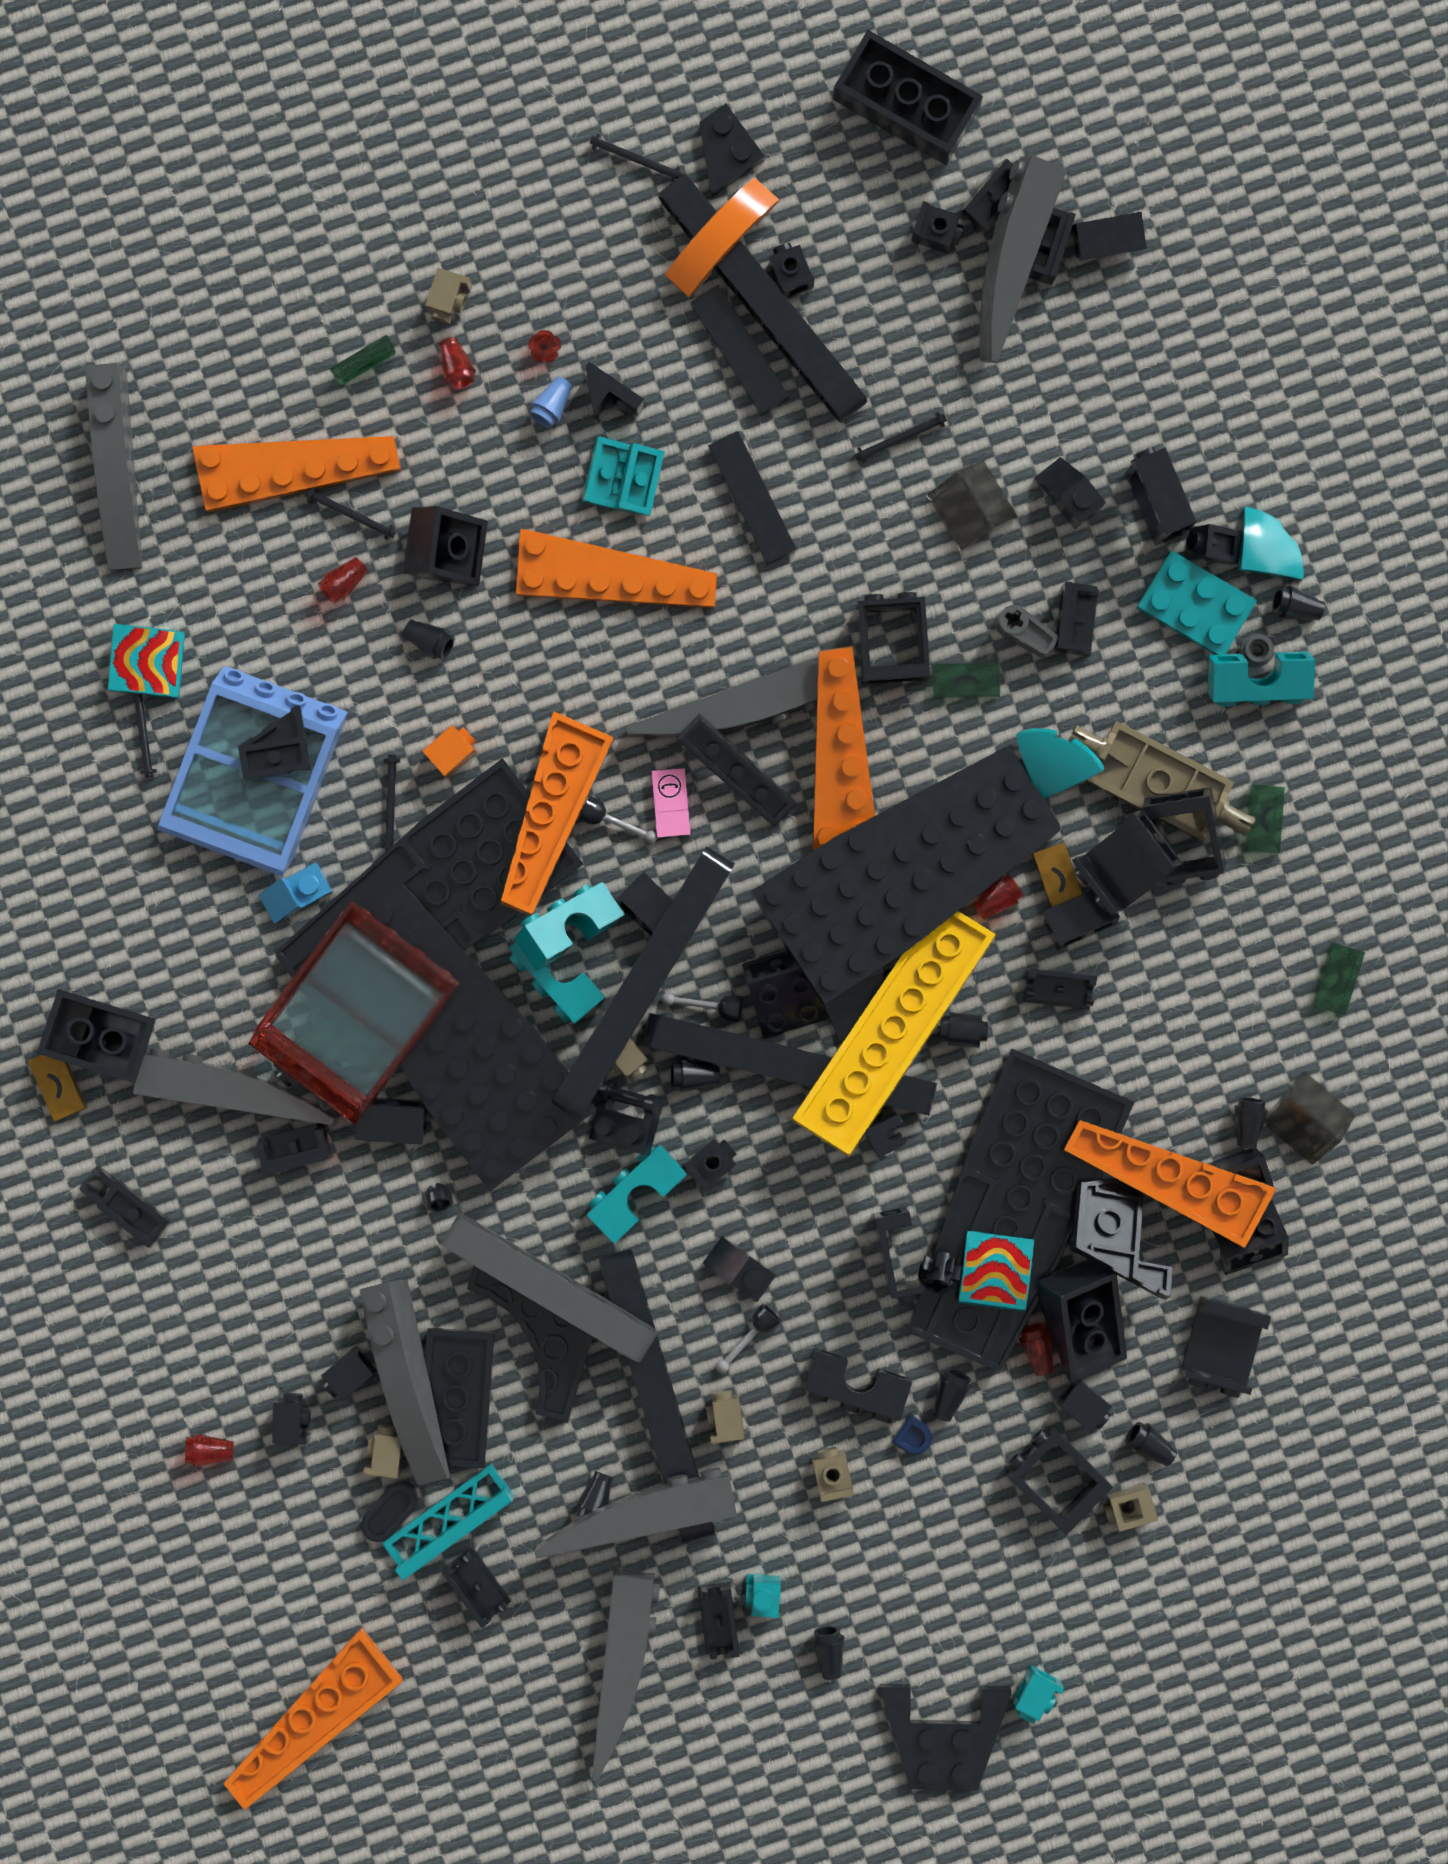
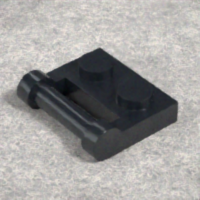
M604 1081L597 1092L599 1100L589 1139L650 1156L663 1107L662 1097L654 1094L645 1096L617 1088L614 1083ZM614 1101L644 1109V1118L612 1110Z

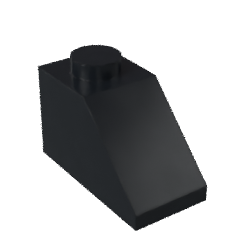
M1061 457L1034 478L1075 530L1099 512L1106 504V501L1087 477Z

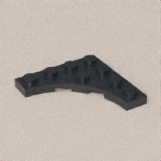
M473 1265L467 1289L491 1299L507 1310L520 1324L534 1350L539 1370V1398L536 1414L568 1423L593 1336ZM589 1288L590 1290L604 1297L605 1292Z

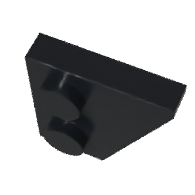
M727 103L699 122L710 193L714 197L763 162L765 156Z
M300 705L294 706L285 716L275 723H270L262 729L261 733L255 737H250L238 746L244 781L311 771Z

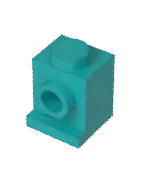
M747 1573L744 1608L751 1609V1616L779 1618L780 1576Z
M1030 1664L1012 1699L1015 1709L1018 1710L1017 1715L1033 1724L1036 1720L1040 1721L1044 1713L1049 1714L1056 1700V1696L1053 1695L1054 1692L1062 1694L1064 1687L1061 1681Z

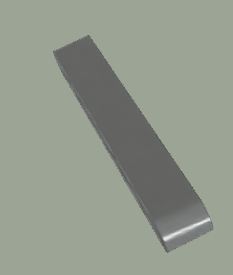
M457 1215L441 1243L452 1253L636 1362L643 1360L658 1334V1331L646 1322L465 1215Z

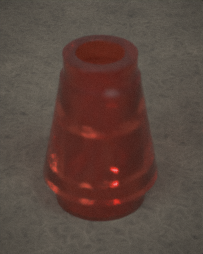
M456 337L443 339L439 343L445 382L450 384V387L455 390L470 386L476 380L474 375L476 373L475 367Z
M354 557L352 560L322 575V580L318 583V587L333 604H336L339 600L344 601L364 575L368 573V570L357 557Z
M1008 874L994 882L973 906L979 915L986 920L988 917H992L1019 904L1018 900L1024 894Z
M1035 1323L1025 1326L1019 1341L1035 1375L1043 1376L1054 1371L1052 1336L1050 1331L1047 1330L1046 1324Z
M196 1433L195 1437L186 1436L185 1464H193V1467L233 1461L234 1441Z

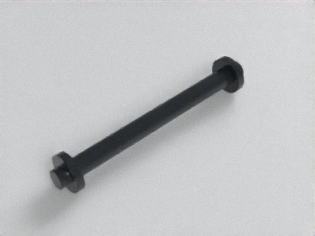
M601 134L591 137L590 144L592 145V150L596 151L597 147L670 176L672 177L671 182L683 174L680 172L679 166L672 169L601 139Z
M936 412L935 418L862 450L861 447H858V453H855L857 461L861 460L864 464L867 462L866 458L935 426L945 427L944 422H947L944 414L941 415L939 412Z
M315 487L306 491L305 497H307L308 503H312L314 500L384 534V539L387 541L395 537L394 525L391 524L389 527H386L318 494Z
M133 694L144 770L140 771V775H145V778H152L153 774L157 773V769H152L143 698L142 694Z
M388 755V758L384 759V763H388L385 845H381V849H385V852L394 845L396 763H400V759H396V755Z

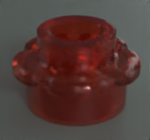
M541 330L530 338L528 348L531 350V356L534 360L538 362H552L558 357L561 342L551 331ZM543 344L548 345L546 350L541 348Z

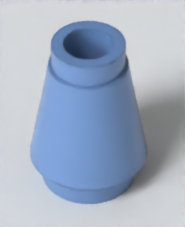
M557 376L531 403L530 417L546 428H552L554 423H559L573 386L564 378Z

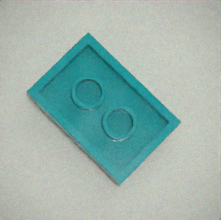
M1171 550L1136 609L1211 654L1219 655L1227 653L1257 600Z

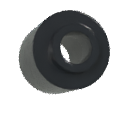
M950 1012L949 1015L942 1017L940 1021V1042H947L949 1046L975 1048L980 1047V1041L987 1042L988 1022L982 1021L981 1014Z

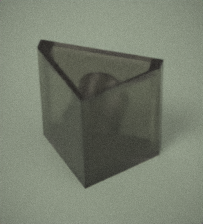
M984 460L957 471L927 494L928 499L960 551L965 550L1018 517Z
M1303 1071L1267 1113L1264 1125L1309 1164L1313 1165L1342 1142L1355 1114L1309 1074Z

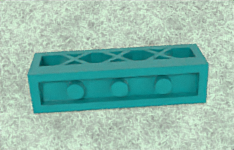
M492 1463L382 1542L396 1562L397 1567L395 1571L402 1581L513 1501L515 1495ZM488 1474L500 1488L499 1491L490 1497L476 1495L478 1481ZM473 1486L472 1494L464 1493L467 1489ZM456 1497L471 1499L469 1512L464 1516L449 1514L451 1501ZM475 1500L484 1501L474 1508ZM446 1505L445 1513L437 1512ZM429 1517L444 1519L442 1532L437 1536L422 1534L424 1521ZM448 1520L456 1521L447 1528ZM419 1525L418 1533L410 1532ZM401 1537L417 1539L415 1552L405 1559L393 1544ZM421 1540L429 1541L420 1547Z

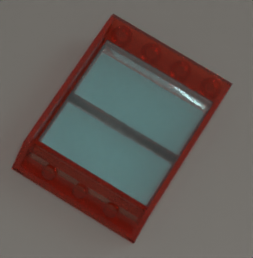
M351 901L260 1021L248 1044L356 1125L448 1003L460 982L453 978L447 970L441 969L429 960L422 951L412 947L400 938L394 930L387 928L375 919L368 910Z

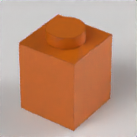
M451 725L422 752L448 779L477 753L472 747L476 740L464 727L458 731Z

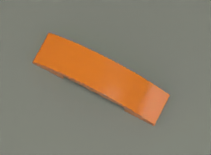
M753 178L697 233L667 270L665 277L690 298L712 274V269L754 224L757 226L779 202V199L756 178Z

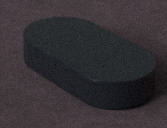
M405 1481L395 1482L389 1486L367 1511L362 1519L361 1528L363 1534L369 1540L374 1542L387 1540L412 1513L418 1503V1493L415 1487Z

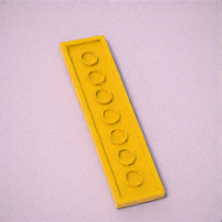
M957 911L917 944L904 952L793 1116V1122L850 1157L865 1135V1131L871 1126L995 939L996 934Z

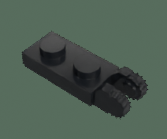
M96 1166L92 1173L111 1189L103 1196L93 1185L83 1182L79 1187L80 1191L95 1202L99 1210L146 1247L151 1248L172 1221L121 1180H117L106 1170Z

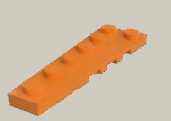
M394 436L192 447L204 505L208 513L302 493L308 489L311 490L313 487L320 489L402 471Z
M520 529L517 596L715 608L717 573Z
M852 646L818 651L813 851L834 837L875 816Z
M555 711L553 712L502 895V905L527 916L534 914L610 750L614 737Z
M1079 1120L1064 1148L1066 1152L1243 1248L1246 1247L1276 1191V1188L1081 1120Z
M363 1628L356 1632L225 1780V1787L244 1810L402 1683L403 1678Z

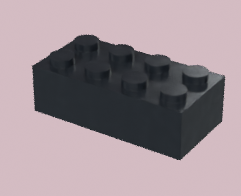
M870 30L866 31L836 82L833 91L834 101L946 166L978 113L983 99L981 94Z

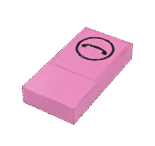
M685 768L652 771L657 838L690 835Z

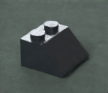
M439 506L412 507L403 573L427 580L479 586L488 521Z

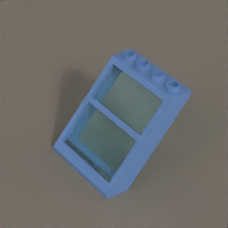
M224 666L211 684L157 830L283 876L296 854L348 712L332 704L323 703L302 693L277 686L270 681L261 680L240 670ZM300 705L311 771L244 781L238 746L250 737H255L261 733L262 729L270 723L278 721L289 713L290 709L294 706Z

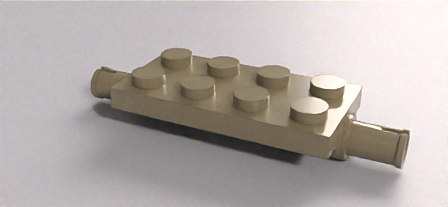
M1118 721L1114 722L1107 737L1103 739L1080 728L1078 725L1075 726L1071 733L1072 736L1069 737L1068 741L1071 743L1073 739H1077L1098 757L1105 767L1103 771L1085 780L1089 784L1139 810H1142L1144 799L1147 797L1212 787L1218 823L1226 825L1243 836H1246L1251 829L1249 826L1250 824L1253 825L1255 817L1230 806V801L1227 800L1229 792L1235 783L1234 781ZM1205 811L1158 818L1201 842L1205 841L1209 833Z

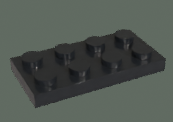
M443 1328L427 1329L425 1363L448 1466L485 1468L495 1332Z

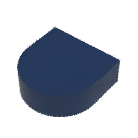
M909 1413L891 1439V1442L909 1454L918 1455L929 1448L932 1437L928 1426Z

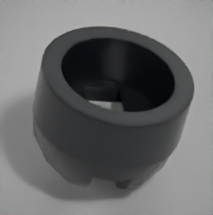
M436 1183V1188H433V1186L427 1188L425 1201L428 1210L442 1211L452 1206V1194L445 1184Z

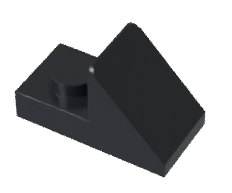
M588 362L585 368L594 418L597 419L610 398L614 400L612 405L618 411L625 415L631 412L638 417L645 407L644 398L591 362Z
M723 1236L720 1237L703 1261V1264L728 1285H733L755 1302L759 1301L776 1277L774 1272Z

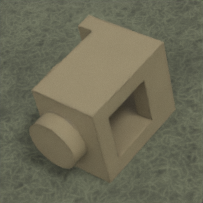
M437 268L425 304L433 320L450 325L451 321L454 322L456 313L461 314L463 312L467 299V294L463 292H471L472 289L469 277Z
M630 1038L612 1070L618 1076L623 1072L633 1081L647 1070L643 1063L648 1058Z
M731 1390L711 1393L713 1407L707 1408L709 1428L716 1427V1431L710 1432L711 1444L745 1439L739 1394L732 1395Z
M378 1425L375 1438L369 1439L367 1458L372 1459V1462H368L364 1467V1474L398 1478L400 1475L404 1451L395 1426Z
M837 1447L819 1450L818 1456L812 1457L821 1502L853 1496L854 1491L845 1450L838 1451ZM836 1469L839 1472L838 1478L835 1480L828 1479L826 1476L828 1470Z
M1144 1482L1135 1487L1107 1494L1109 1503L1103 1504L1108 1524L1115 1523L1119 1532L1158 1521L1150 1490ZM1131 1501L1133 1503L1132 1509L1127 1512L1122 1511V1504Z

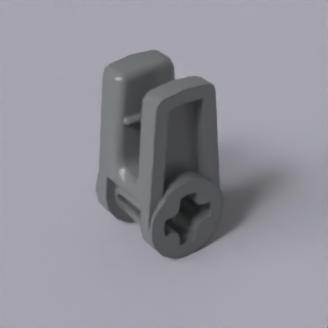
M1019 605L1005 607L995 620L996 630L1001 636L1040 658L1049 654L1058 640L1057 634ZM1015 615L1017 617L1015 623L1018 626L1015 625L1010 629L1006 626L1008 620L1005 617L1009 618Z

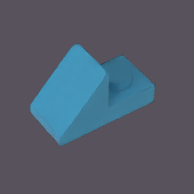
M315 862L288 878L282 877L258 896L274 924H277L329 895L333 890L318 863Z

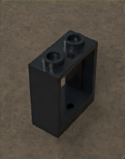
M1150 447L1135 455L1136 458L1130 461L1131 465L1124 474L1155 546L1186 534L1197 521L1166 448L1156 451L1154 447Z
M917 592L898 593L897 598L884 599L883 594L865 595L864 600L857 603L862 685L928 680L930 678L925 597H917ZM915 610L918 664L870 667L867 613Z
M1212 787L1144 799L1142 810L1145 811L1159 832L1158 818L1205 811L1214 857L1182 861V866L1159 883L1166 882L1167 885H1178L1184 883L1186 879L1199 877L1200 880H1211L1224 873L1226 859Z
M1051 1425L1047 1430L1044 1427L1041 1428L1032 1437L1030 1442L1033 1445L1024 1454L1020 1451L1007 1463L1009 1469L1005 1474L1067 1535L1101 1501L1113 1486ZM1055 1442L1093 1478L1059 1514L1021 1478Z

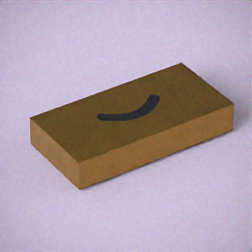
M1065 842L1032 853L1051 908L1082 894Z
M43 1055L28 1060L54 1122L87 1108L68 1063Z

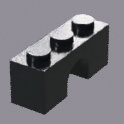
M815 1347L803 1383V1389L809 1392L808 1397L827 1403L828 1398L841 1402V1408L855 1413H859L860 1408L873 1412L872 1418L885 1423H891L892 1419L901 1420L912 1385L909 1377L878 1368L876 1377L870 1386L856 1389L848 1385L844 1379L848 1364L847 1357Z

